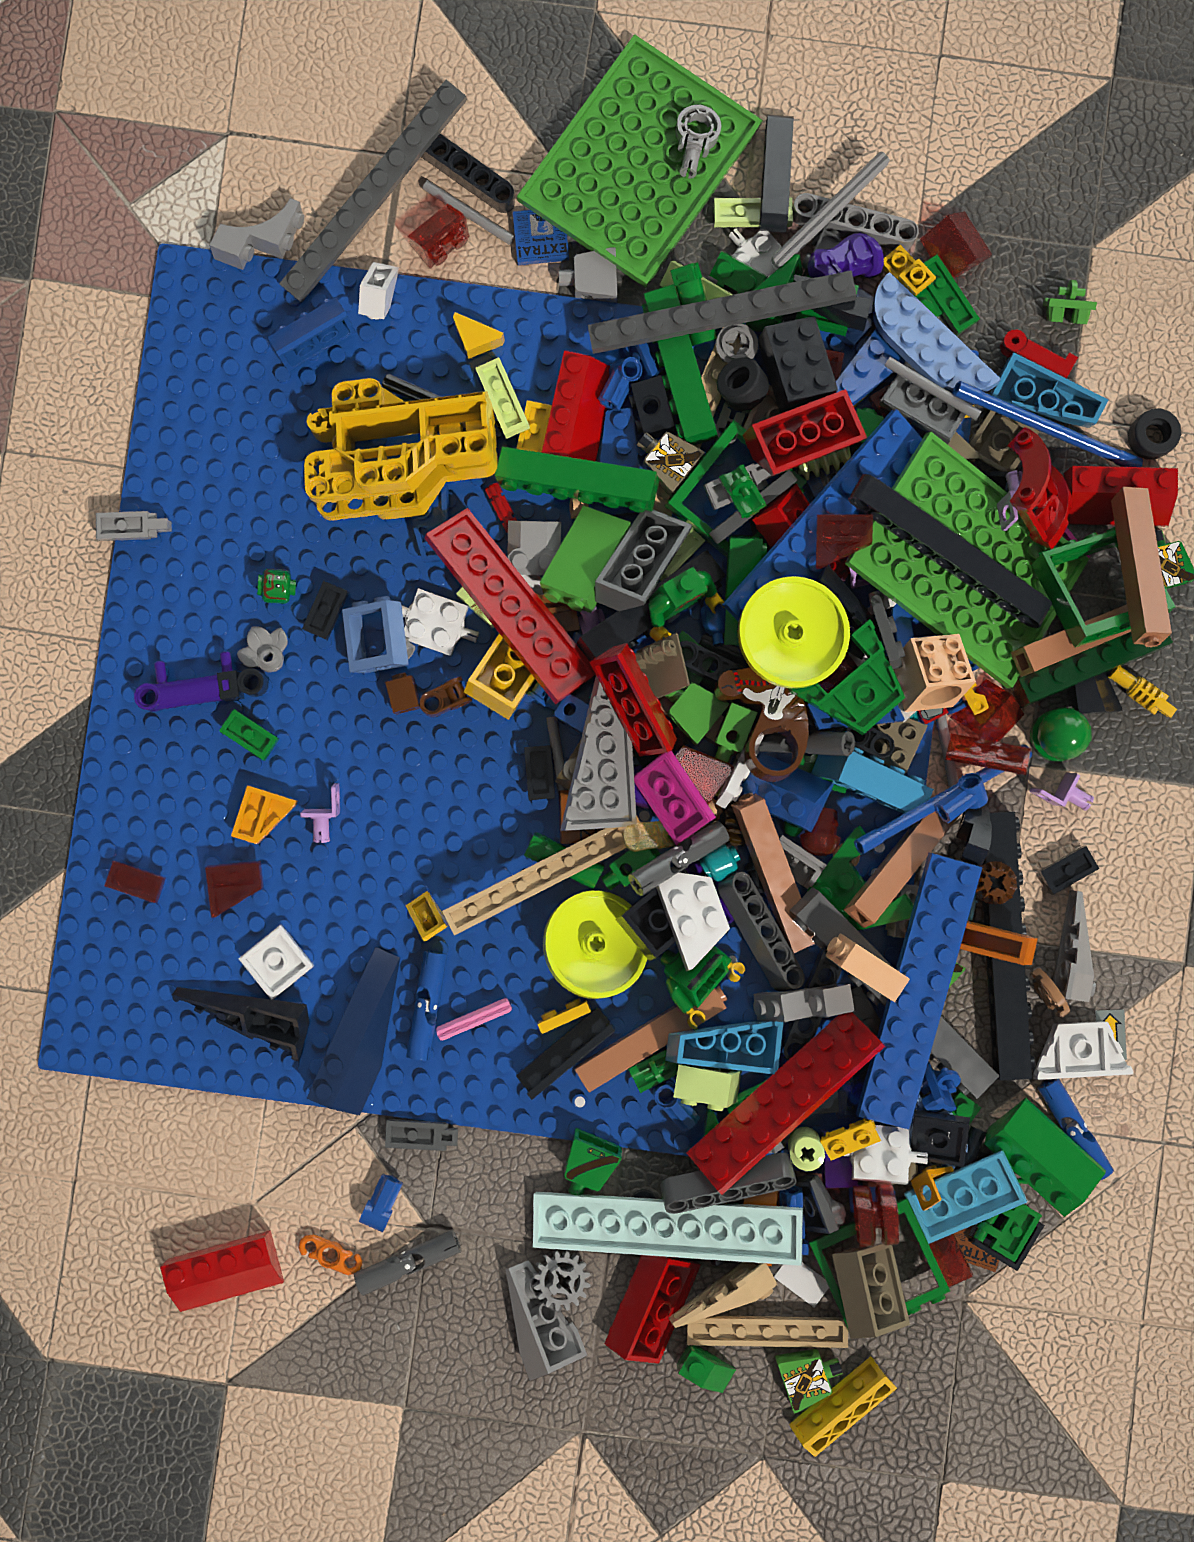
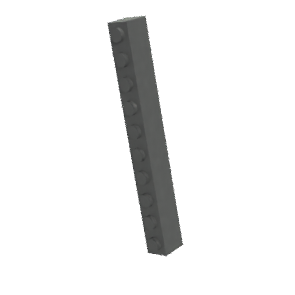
M813 887L790 909L796 916L793 922L803 931L808 929L814 935L811 940L821 950L825 947L827 948L830 941L841 933L893 967ZM849 973L847 975L858 987L863 985L868 990L865 995L875 1005L881 1003L884 1007L886 1006L888 999L886 996ZM940 1017L929 1059L931 1060L934 1057L939 1062L936 1067L940 1071L943 1068H948L958 1072L961 1082L957 1088L965 1096L970 1093L978 1099L999 1075Z

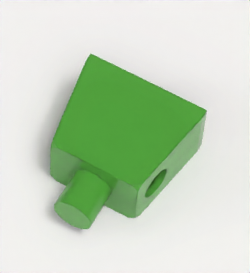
M693 682L685 691L680 689L665 695L674 704L667 712V715L695 746L730 705L720 701L713 693Z

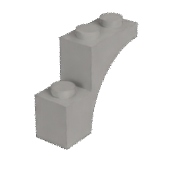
M290 198L277 215L254 226L233 227L220 224L209 245L214 259L241 270L244 269L247 261L250 262L252 260L254 249L283 259L286 251L292 248L296 230L300 229L304 222V214L302 213L300 202Z
M831 984L800 990L753 994L754 1012L757 1015V1020L788 1022L811 1016L830 1017L854 1011L850 984Z

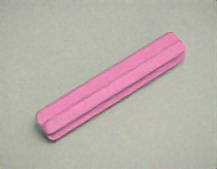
M504 998L440 1025L436 1028L437 1036L440 1041H443L509 1013L512 1010L511 1004L507 998Z

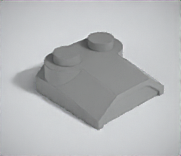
M508 521V559L521 575H544L561 546V522Z

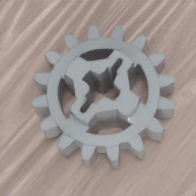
M553 1250L552 1258L545 1254L543 1256L545 1263H536V1266L540 1269L539 1273H532V1276L538 1280V1282L532 1284V1288L540 1290L536 1297L539 1300L544 1299L543 1304L547 1308L553 1303L555 1311H559L561 1305L568 1311L570 1309L569 1303L571 1302L578 1306L579 1301L577 1298L579 1296L586 1298L587 1296L583 1292V1288H589L591 1285L585 1281V1278L591 1276L590 1272L583 1271L587 1264L584 1261L578 1262L579 1256L575 1253L570 1257L567 1250L563 1251L562 1256H560L557 1250ZM565 1262L571 1264V1266L568 1265L563 1268L559 1267L557 1263ZM549 1271L548 1281L544 1283L545 1275ZM556 1271L564 1277V1284L567 1288L559 1284ZM578 1278L577 1286L573 1289L574 1282ZM557 1293H562V1294H564L566 1297L556 1298V1297H553V1296H551V1295H552V1294L555 1295V1294H557Z

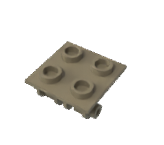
M678 633L636 651V661L641 671L647 676L648 684L657 698L690 685Z
M908 718L905 722L875 724L872 726L888 734L894 740V751L890 756L881 759L885 761L883 765L888 767L892 765L903 769L907 773L928 725ZM878 739L874 744L876 752L880 754L885 753L887 746L883 740Z

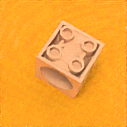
M960 634L911 638L903 647L905 657H901L903 667L894 669V673L905 695V699L902 700L905 712L953 707L976 682Z

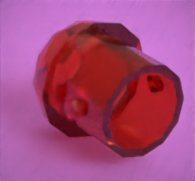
M823 808L812 833L805 830V833L800 835V842L805 851L818 856H826L835 852L841 841V838L837 836L838 811Z

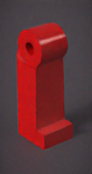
M1018 329L1009 331L1000 344V350L1007 358L1016 353L1066 379L1078 359L1077 356L1070 352L1063 358L1027 339L1025 333Z

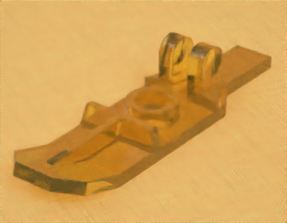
M660 821L631 824L622 833L625 847L633 852L678 846Z

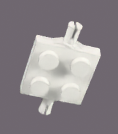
M737 228L729 234L728 237L738 246L736 252L732 255L733 257L768 277L777 270L772 264L771 258L781 248V245L768 231H759L747 240L740 234Z
M418 589L414 602L409 608L402 606V614L405 618V638H409V642L452 656L455 645L461 638L476 643L477 638L468 634L478 637L479 632L465 628V616L469 606Z
M876 1125L875 1128L881 1139L880 1142L844 1155L850 1157L852 1180L904 1185L908 1184L911 1162L927 1164L928 1160L926 1158L928 1157L927 1152L911 1151L908 1129Z

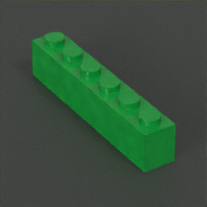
M674 284L644 293L646 303L642 304L644 313L680 306ZM689 334L652 342L653 344L658 342L660 351L655 352L659 368L665 366L667 375L662 376L666 392L671 390L674 399L669 400L673 416L678 414L681 422L676 424L679 438L685 439L686 442L693 446L718 438Z
M502 447L495 472V478L499 485L508 491L521 489L526 490L532 495L551 494L553 497L561 500L569 497L586 504L599 502L610 508H618L619 506L629 507L630 510L635 512L653 511L659 485L657 471L509 447Z

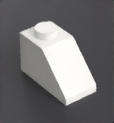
M376 262L372 263L360 284L358 314L365 315L370 319H385L391 307L399 267Z

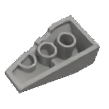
M1070 890L1053 982L1064 998L1089 1002L1090 997H1093L1095 993L1096 983L1093 981L1094 971L1083 892Z
M528 1260L506 1269L519 1352L531 1381L587 1356L578 1329L573 1322L569 1323L562 1314L561 1310L563 1308L560 1306L559 1311H555L553 1303L547 1308L543 1304L544 1299L539 1300L536 1297V1294L540 1291L532 1288V1284L538 1282L532 1276V1273H536V1270Z

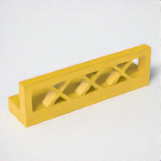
M870 1356L832 1388L831 1395L811 1405L793 1420L789 1426L801 1445L816 1457L894 1392L897 1387Z

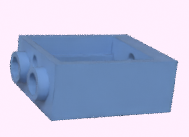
M384 596L374 598V603L368 604L367 601L354 602L351 608L342 609L350 673H370L409 665L401 602L391 601L390 597ZM382 611L387 654L366 658L361 615Z

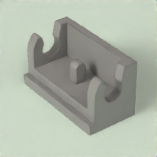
M779 835L778 837L794 880L806 889L812 887L827 865L785 836Z

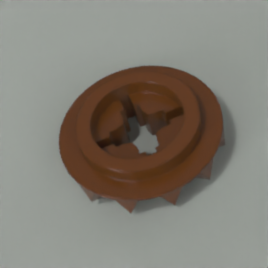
M989 862L981 866L982 871L976 889L977 895L983 901L990 904H1003L1013 898V894L1018 887L1017 876L1011 867L1002 862ZM988 875L993 878H999L1004 875L1000 881L1004 890L999 888L990 890L993 883Z

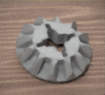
M736 324L727 326L717 336L716 350L722 361L727 363L742 357L753 359L758 350V339L755 332L747 325ZM737 335H739L740 344L744 348H739L735 355L734 348L729 343H734Z

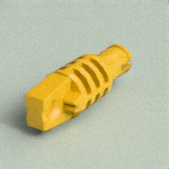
M1121 666L1112 669L1108 675V678L1126 689L1127 696L1155 715L1159 711L1166 717L1171 718L1177 709L1166 701L1169 696L1145 678L1135 677Z

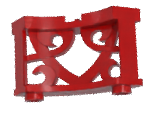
M1024 427L1008 444L1009 449L1019 456L1023 465L1020 485L1010 499V503L1015 506L1030 531L1029 536L1032 541L1052 550L1068 526L1067 517L1069 510H1072V496L1062 474L1051 465L1050 454L1043 440L1034 431ZM1038 506L1037 510L1033 513L1034 507Z

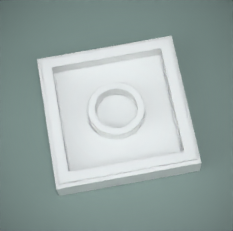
M279 925L239 958L271 1000L314 967V964L282 925Z

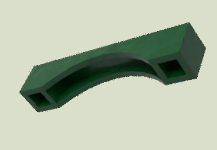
M1129 632L1018 678L1011 689L1020 708H1024L1101 673L1160 651L1172 644L1173 641L1169 635L1160 645L1146 647L1145 644H1133L1132 633Z

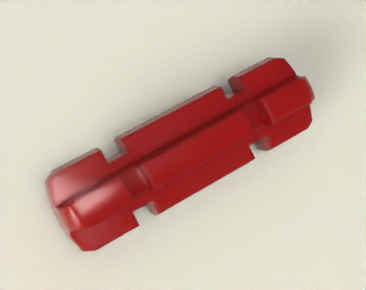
M494 483L489 485L485 492L489 499L492 498L491 504L499 520H503L502 526L505 532L508 533V521H517L516 517L513 518L512 515L514 513L505 495L502 496L501 493L503 491L500 485Z

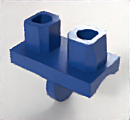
M928 1062L920 1092L924 1095L931 1091L929 1095L922 1099L926 1110L938 1112L944 1108L949 1113L956 1110L951 1093L956 1092V1087L961 1082L958 1072L948 1068L936 1071L932 1069L930 1062Z

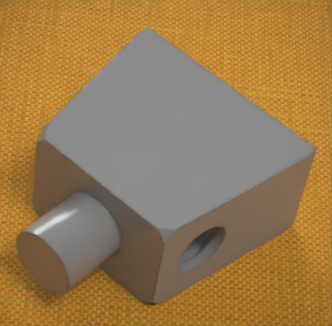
M615 247L606 248L609 253L616 257ZM595 251L577 254L574 256V270H559V286H575V298L617 303L616 265Z

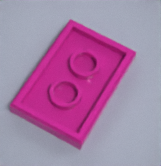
M672 751L662 753L634 775V783L676 845L716 818Z

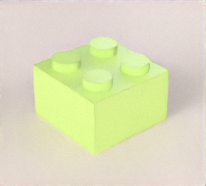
M679 1064L674 1097L680 1098L682 1104L696 1106L697 1103L708 1104V1109L723 1111L724 1108H728L737 1102L741 1070Z

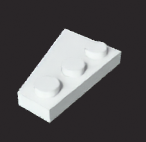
M762 735V736H760V737H758V738L756 739V742H755V754H756V756H757V754H758V752H759V750H760L759 745H760V743H761V741H762L764 735ZM747 740L741 753H737L715 803L724 809L731 800L737 801L743 789L740 784L746 780L750 773L744 759V749Z

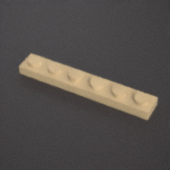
M713 1315L687 1324V1345L848 1348V1329L841 1317Z

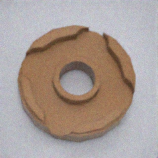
M1040 968L1030 972L1029 978L1036 980L1033 983L1034 988L1046 1006L1051 1010L1056 1008L1057 1012L1055 1015L1062 1018L1069 1014V1006L1052 979Z

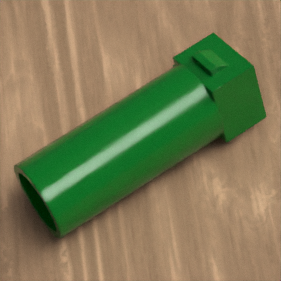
M698 262L670 270L681 306L707 300ZM715 329L689 334L692 346L717 339Z
M535 832L524 856L532 861L540 862L568 847L551 840L546 835ZM596 863L569 878L594 889L605 866Z

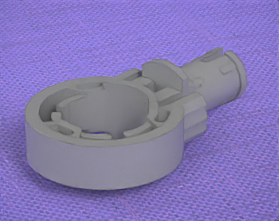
M691 105L685 108L679 114L675 133L679 141L678 150L680 152L683 150L684 142H687L680 174L686 177L687 170L690 168L689 179L694 178L697 174L702 146H705L702 157L706 158L709 150L717 143L721 131L719 116L707 106ZM692 121L704 122L707 127H710L708 133L697 134L691 131L690 128L688 129L687 124Z

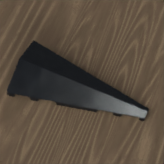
M1060 621L1061 631H1063L1065 629ZM1106 672L1070 687L1072 708L1083 715L1123 711Z
M177 987L173 992V1001L178 1002L181 1000L195 1006V1012L201 1014L203 1011H206L217 1017L216 1022L252 1040L254 1038L262 1039L270 1043L269 1048L274 1051L280 1048L292 1054L291 1059L294 1061H299L301 1058L310 1022L307 1004Z

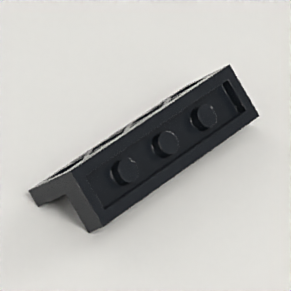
M597 1007L517 1073L516 1077L527 1089V1095L530 1099L533 1100L615 1031V1027Z

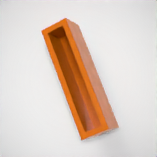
M967 921L960 949L1020 965H1032L1038 938Z

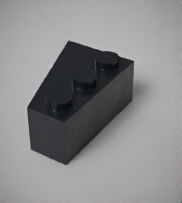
M827 563L816 582L827 587L843 605L849 621L850 636L870 619L874 624V630L878 637L879 627L876 619ZM850 638L847 651L862 660L865 654Z

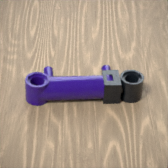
M230 652L220 653L222 672L217 673V675L167 682L165 662L157 661L154 663L157 683L140 685L134 693V700L138 707L147 711L157 712L161 709L245 699L244 693L252 697H259L266 693L269 681L264 673L253 668L245 669L241 673L233 670ZM253 676H257L259 684L255 689L250 690L247 685L248 680ZM154 691L156 699L152 704L148 705L146 695Z

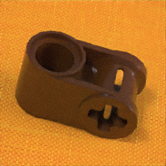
M462 676L451 679L439 687L424 693L419 703L423 713L428 717H437L473 701L471 697L464 693ZM454 688L456 689L459 698L456 697V694L453 690ZM429 698H436L440 702L438 709L435 711H429L425 708V702Z

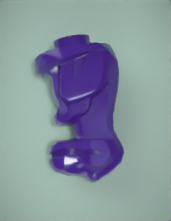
M854 233L831 249H816L808 260V274L812 278L852 271L853 277L862 274L865 278H874L881 274L884 265L883 251L873 237L863 233Z

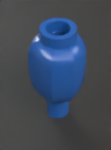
M704 600V606L700 609L703 628L707 634L712 636L713 646L724 645L722 634L725 632L726 608L718 604L714 609L716 612L714 614Z

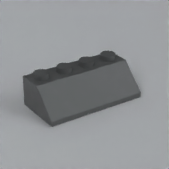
M655 510L640 512L595 581V601L618 611L644 605L689 534L692 525Z

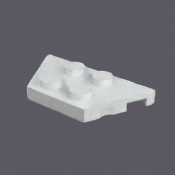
M677 873L656 888L685 969L688 971L698 964L730 927L712 878Z
M1108 1022L1056 1023L1052 1026L1033 1073V1079L1133 1074V1069L1127 1065L1121 1054L1123 1050L1119 1042L1114 1039V1033Z

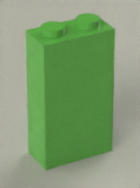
M583 505L540 581L544 596L551 602L567 604L575 611L581 612L583 610L591 613L597 604L595 601V581L630 529L631 523Z

